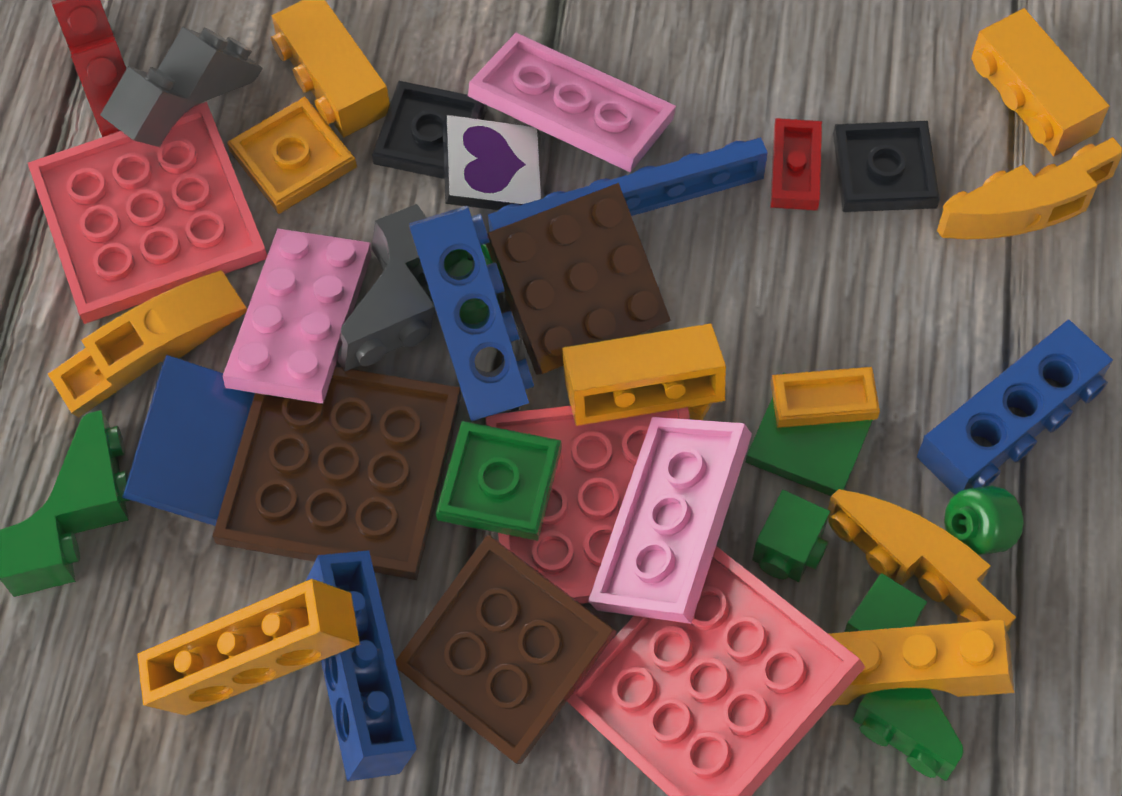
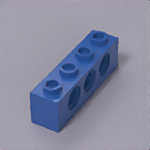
M464 206L409 223L471 422L529 404L526 390L534 388V383L526 358L516 361L511 342L520 340L511 311L501 313L496 294L505 290L496 262L488 265L485 262L481 245L490 243L481 213L471 216L469 207ZM456 249L466 250L473 257L471 270L466 275L460 277L450 275L444 268L446 256ZM472 298L481 299L488 305L486 318L478 324H468L459 316L462 304ZM486 347L497 348L503 354L501 365L491 372L482 371L475 365L477 353Z
M1068 319L928 432L923 438L917 458L954 495L961 490L991 485L1001 473L998 467L1009 458L1015 463L1021 460L1036 445L1037 440L1035 437L1045 428L1050 433L1056 431L1071 416L1073 411L1070 408L1080 399L1087 404L1101 393L1108 384L1104 376L1113 359ZM1045 379H1053L1059 382L1062 387L1051 386ZM1009 408H1019L1023 410L1028 417H1019L1013 414L1009 410ZM972 437H983L992 444V447L980 446Z
M358 551L318 555L306 581L314 579L352 594L360 645L321 660L347 782L400 774L417 748L370 552Z

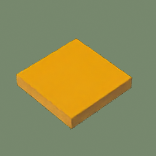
M305 96L227 141L231 154L278 214L357 168L355 157Z

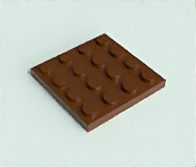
M335 366L323 404L255 393L212 537L215 543L315 562L318 555L369 551L374 573L417 580L462 397L460 387L354 369L344 372L342 367Z

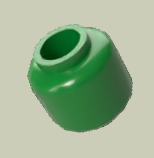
M996 486L976 487L959 491L950 499L944 516L945 530L970 547L979 556L1004 552L1018 542L1024 523L1022 509L1015 496L1006 489Z

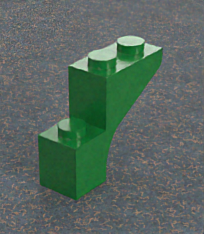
M102 410L88 413L80 420L53 490L46 503L24 521L0 529V581L13 597L76 582L73 563L80 561V552L75 534L129 520L126 502L131 500L122 498L128 480V473L126 470L120 472L118 457L125 455L124 441L120 428L118 426L110 427Z
M881 573L847 622L844 632L915 627L928 602ZM897 688L867 693L854 715L853 721L861 725L859 729L863 735L880 746L887 747L890 744L908 756L906 760L912 768L929 778L938 776L946 782L962 758L963 746L930 689Z

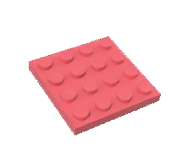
M207 102L195 105L188 110L171 128L160 147L134 141L122 131L27 163L79 316L84 324L140 305L153 297L199 277L220 270L227 274L267 258L265 246Z
M571 406L500 413L485 417L486 426L561 440L562 443L539 540L498 533L499 542L580 604L589 603L591 591L652 417L690 419L688 407L579 426L575 424Z
M716 546L692 623L633 616L610 641L567 702L668 796H752L863 671L865 666L856 655Z

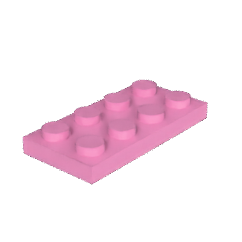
M515 33L469 82L468 89L469 97L630 173L672 122L676 109L675 105L518 33Z
M277 228L223 373L225 388L323 404L338 360V351L342 346L340 337L341 327L354 311L372 256L371 243Z
M652 417L588 600L597 611L692 623L752 436L745 423Z

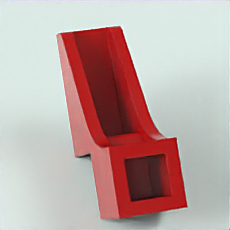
M51 0L69 47L72 61L102 137L119 132L118 128L100 116L126 71L125 63L101 1Z

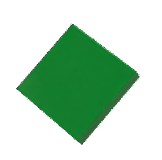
M772 396L747 453L745 463L832 496L838 489L845 490L873 420L777 428Z
M461 421L436 510L437 520L538 541L562 449L561 440Z

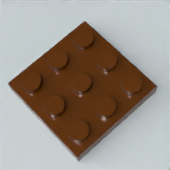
M619 183L487 233L490 243L485 245L492 263L496 262L505 290L504 294L536 375L544 374L563 366L562 348L631 337L671 321Z
M486 535L396 659V665L400 672L514 763L522 764L617 631L496 539Z

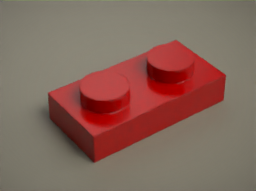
M775 118L770 208L818 211L820 202L822 121Z

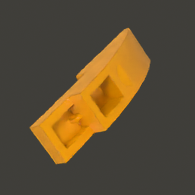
M1112 137L1097 146L1091 143L1082 147L1070 160L1059 166L1050 164L1041 169L1035 176L1032 175L1024 164L1007 173L1004 170L996 172L981 187L969 193L966 191L958 192L946 201L937 232L942 238L966 240L993 239L1041 230L1064 222L1085 212L1098 184L1113 177L1122 158V147Z
M222 270L199 277L153 297L103 325L81 340L86 348L49 372L48 376L70 412L79 418L159 362H163L166 355L178 359L244 315L248 308Z
M838 489L831 496L827 510L830 511L828 521L832 530L842 540L846 542L852 541L866 554V560L870 567L879 576L883 573L898 584L903 585L915 575L919 578L918 582L922 590L932 600L944 602L957 615L958 623L1004 619L1008 632L1016 616L982 585L991 565L970 547L943 528L893 503Z

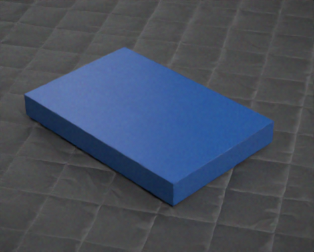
M166 355L122 498L216 526L255 393L225 388L223 373Z

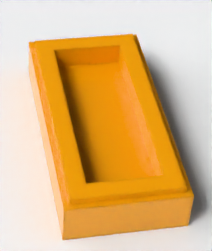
M872 367L772 375L771 389L777 428L877 420L879 417L880 408Z

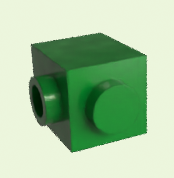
M782 489L756 540L752 561L759 563L760 568L772 577L782 580L789 577L800 582L807 566L816 570L826 551L829 541L821 537L825 531L830 511Z

